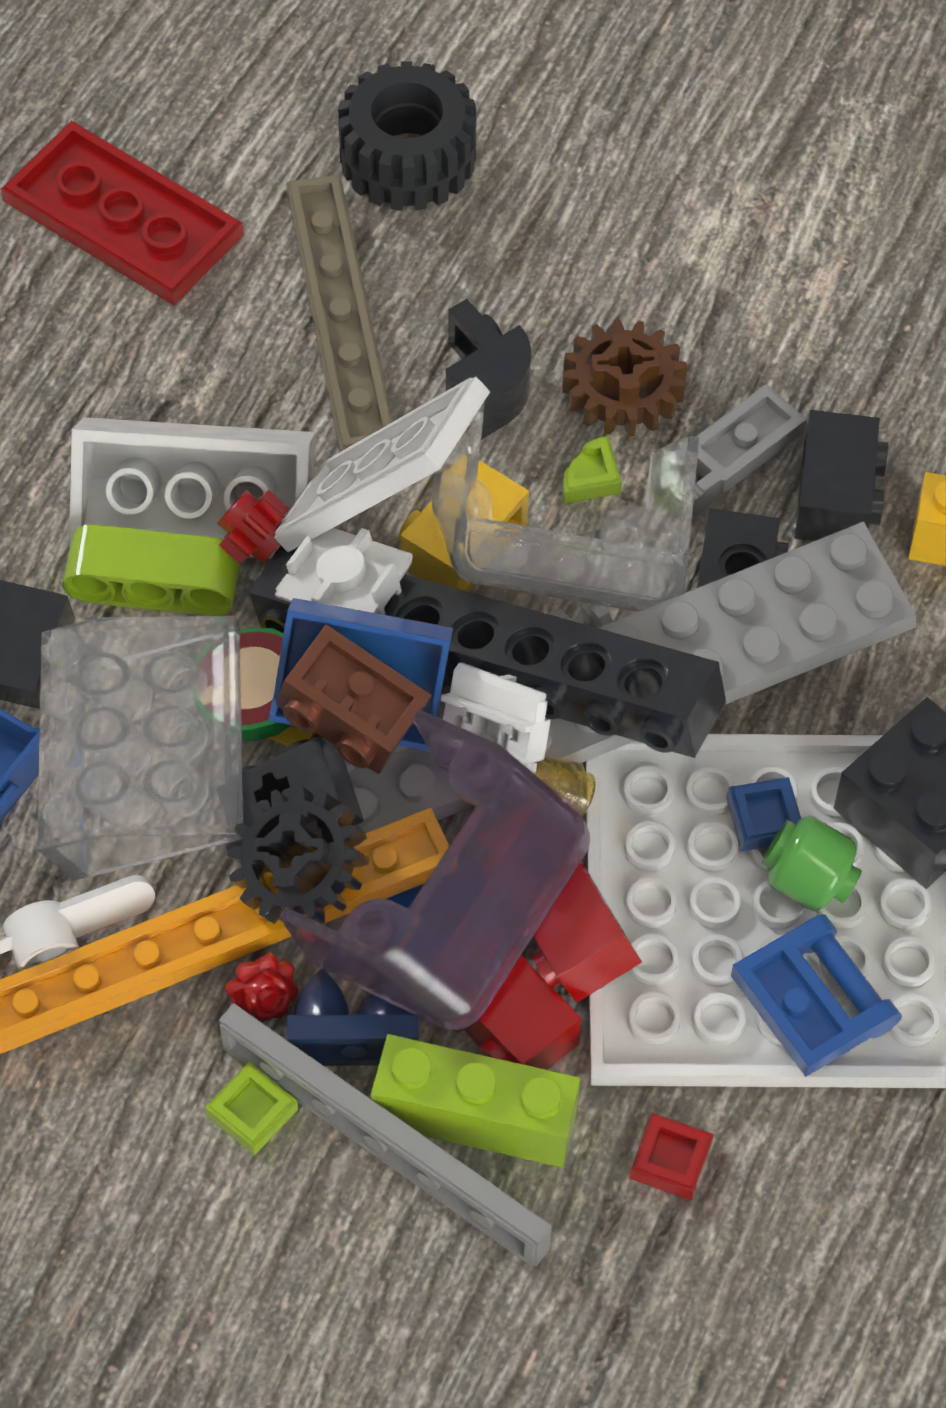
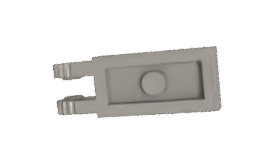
M765 384L686 443L683 451L670 460L668 464H665L656 474L652 487L661 495H668L674 489L684 484L692 472L696 470L703 478L686 491L677 506L678 510L685 517L693 518L700 511L710 506L719 492L722 495L806 432L808 420L770 386Z

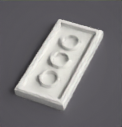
M470 377L325 460L276 530L274 537L276 541L287 552H290L299 547L307 535L312 540L440 470L490 391L477 377Z

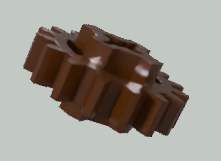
M614 320L612 331L605 332L597 324L593 325L591 328V340L589 341L586 338L577 336L574 339L573 352L565 353L562 393L569 394L568 408L571 412L584 409L583 424L586 426L595 423L598 419L604 421V433L611 435L616 425H623L628 436H635L636 425L644 423L651 431L657 430L659 415L672 419L675 416L676 403L683 402L687 363L679 361V345L670 344L664 347L665 332L660 329L651 336L644 334V322L638 321L632 330H624L621 320Z

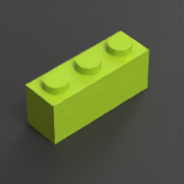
M387 1034L371 1092V1100L423 1136L564 1168L578 1110L581 1078Z

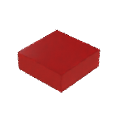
M651 1113L631 1167L629 1179L692 1201L713 1142L714 1134Z

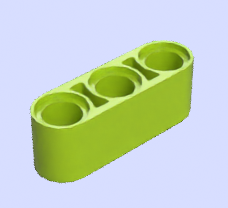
M83 525L73 532L62 588L70 597L92 604L202 616H221L229 613L233 608L241 564L219 546L223 539L216 537L105 525Z

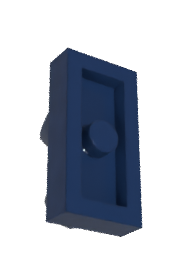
M320 969L302 990L295 1005L294 1015H287V1041L323 1066H379L387 1034L419 1041L418 1014H413L407 998L387 980L383 981L368 995L360 1009L359 1015H349L348 1005L342 990L324 969Z

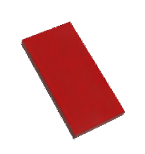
M72 120L1 188L3 202L173 306L244 235L243 222Z

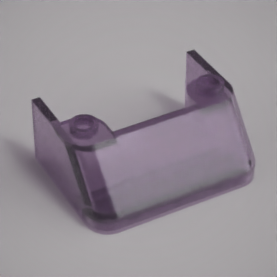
M418 710L412 720L440 770L448 773L450 784L455 793L462 800L476 806L409 908L387 899L368 900L353 909L338 932L285 907L279 919L311 964L412 1014H416L443 1029L459 1030L474 1024L484 1014L587 853L590 845V832L580 812L504 747Z

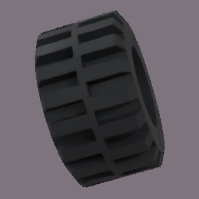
M400 61V66L391 67L389 63L377 66L378 72L375 74L366 71L358 77V85H349L344 92L345 100L340 101L338 108L340 163H342V173L346 181H352V189L360 196L368 193L369 202L381 206L384 202L390 203L392 210L403 211L404 206H414L416 211L427 209V203L432 201L437 205L448 201V193L458 194L465 187V179H471L474 172L477 118L474 99H469V89L464 83L455 84V75L447 70L438 73L435 71V65L424 63L422 67L412 66V61ZM399 134H417V135H421V136L415 137V138H399V137H395V135H399Z

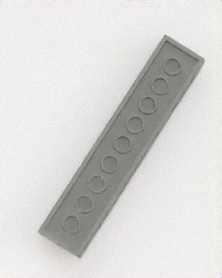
M861 522L599 628L718 661L726 705L916 628V613L864 522ZM451 687L442 690L441 695L450 693ZM442 701L439 704L435 730L436 726L442 725L445 702ZM560 718L551 719L544 760L535 762L537 766L534 782L632 743L634 740L617 735H601L587 726ZM435 731L430 751L398 745L380 774L375 773L368 767H355L344 760L364 818V822L356 826L365 833L430 807L437 821L519 787L443 758L440 752L443 735ZM322 738V740H324L329 746H331L337 752L336 746L334 744H332L325 738Z

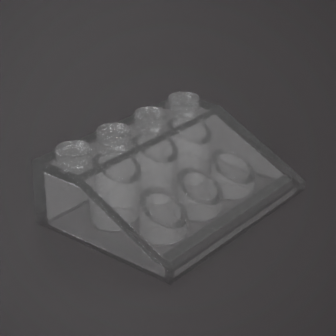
M235 616L95 617L42 632L37 850L76 881L243 839L234 830L236 824H243L240 621Z

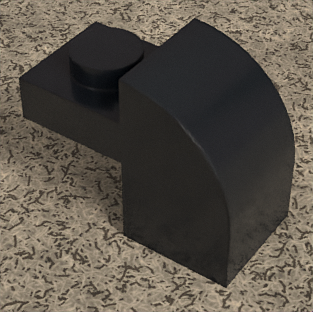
M465 299L448 309V344L462 360L446 369V391L470 377H477L490 391L468 426L469 430L480 441L514 420L525 407L530 392L531 346L527 334L520 325L502 335L499 326L488 314L481 315L468 299Z

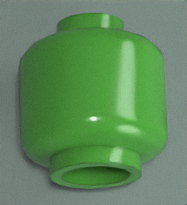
M805 816L797 821L796 824L786 820L771 842L762 861V864L769 868V885L777 892L811 911L823 909L833 898L844 903L852 893L862 873L861 869L853 865L857 851L855 842L847 835L812 816Z

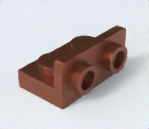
M326 624L284 680L276 700V705L283 710L284 716L292 725L304 732H316L334 744L339 755L351 765L358 768L368 767L375 773L380 774L387 765L393 751L426 707L431 695Z

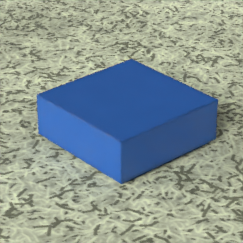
M789 777L728 788L726 799L741 852L768 848L786 820L796 824L801 819Z

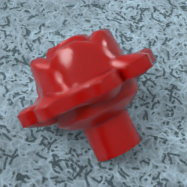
M267 953L254 962L240 963L236 968V979L229 981L225 986V992L231 999V1005L234 1003L261 1023L272 1018L285 1016L290 1001L294 1000L298 995V988L292 980L294 967L288 961L279 963L278 958L272 953Z

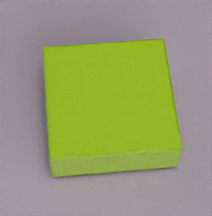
M248 1062L205 1106V1112L210 1120L255 1156L296 1113L298 1101L251 1062Z

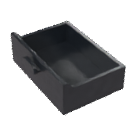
M0 580V700L41 709L67 631L75 621L68 595Z

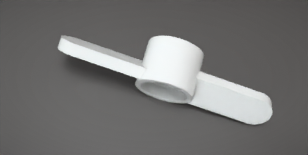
M132 875L63 902L47 900L26 905L13 912L5 920L3 929L6 936L0 938V954L11 950L20 972L79 948L76 938L147 911L155 900L152 884L143 876Z

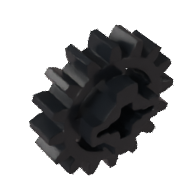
M296 785L292 800H289L288 797L277 789L271 791L272 807L265 810L253 803L249 807L252 816L255 818L251 827L245 824H236L234 828L238 835L244 838V842L240 847L228 849L227 856L242 866L229 875L230 881L240 888H246L240 900L253 910L260 907L259 916L273 924L282 916L284 923L293 929H299L304 914L318 925L325 923L324 907L331 904L343 912L347 908L345 900L341 896L345 887L351 890H360L363 885L352 875L354 867H362L369 864V858L354 849V846L361 844L367 839L366 833L358 826L350 825L356 815L344 804L336 806L337 800L326 791L320 790L313 797V793L303 785ZM318 820L323 821L328 826L334 843H328L322 838L323 829L317 826ZM304 848L311 853H304ZM285 861H292V865H289ZM263 871H269L274 875L273 885L278 888V895L273 893L268 887Z

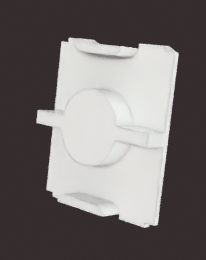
M335 528L326 531L312 540L307 535L287 562L286 566L289 574H286L277 586L275 597L291 602L293 598L385 615L384 607L393 594L399 595L402 591L399 582L411 566L413 555L412 553L372 541L370 531L361 528L357 535Z
M460 662L453 671L450 693L442 694L440 701L445 702L442 725L436 726L435 732L443 735L440 751L443 758L524 790H530V785L534 784L537 766L535 762L544 760L551 719L545 720L548 703L545 701L546 693L516 683L517 677L497 676Z

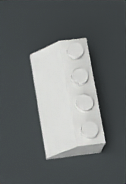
M83 417L73 427L71 437L69 546L71 545L74 530L83 525H105L224 539L227 532L217 522L246 490L258 500L269 489L290 508L285 514L286 517L314 477L316 432ZM277 549L272 553V555L268 559H271Z

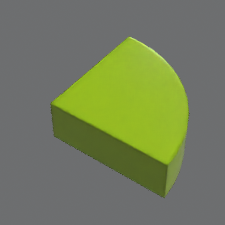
M608 435L585 444L582 447V451L566 469L563 480L564 504L621 494L622 481Z

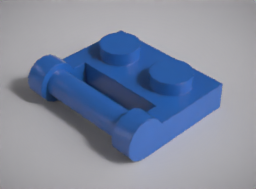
M825 914L806 921L733 964L731 971L733 980L805 1077L868 1039H875L884 1035L896 1026L902 1018V1014L890 999H881L835 938L837 929ZM815 953L860 1014L851 1019L803 957V954Z

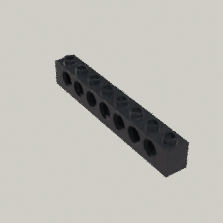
M280 545L248 592L261 628H272L284 633L287 611L291 602L275 597V593L286 574H289L286 564L298 547L287 552ZM407 574L399 582L402 590L399 595L393 594L384 607L385 615L453 628L443 687L451 686L453 671L460 662L497 676L512 675L517 677L516 683L546 693L545 701L548 703L545 718H560L587 726L601 735H617L645 743L648 747L658 752L669 753L672 751L695 758L726 703L719 662Z

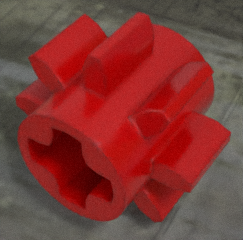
M269 489L258 500L246 490L217 522L227 532L219 546L239 564L251 554L260 563L265 562L280 546L274 538L275 532L290 508Z

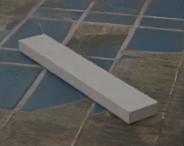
M234 1003L219 1019L223 1050L245 1065L251 1062L304 1107L531 1267L532 1265L536 1267L549 1251L552 1225Z

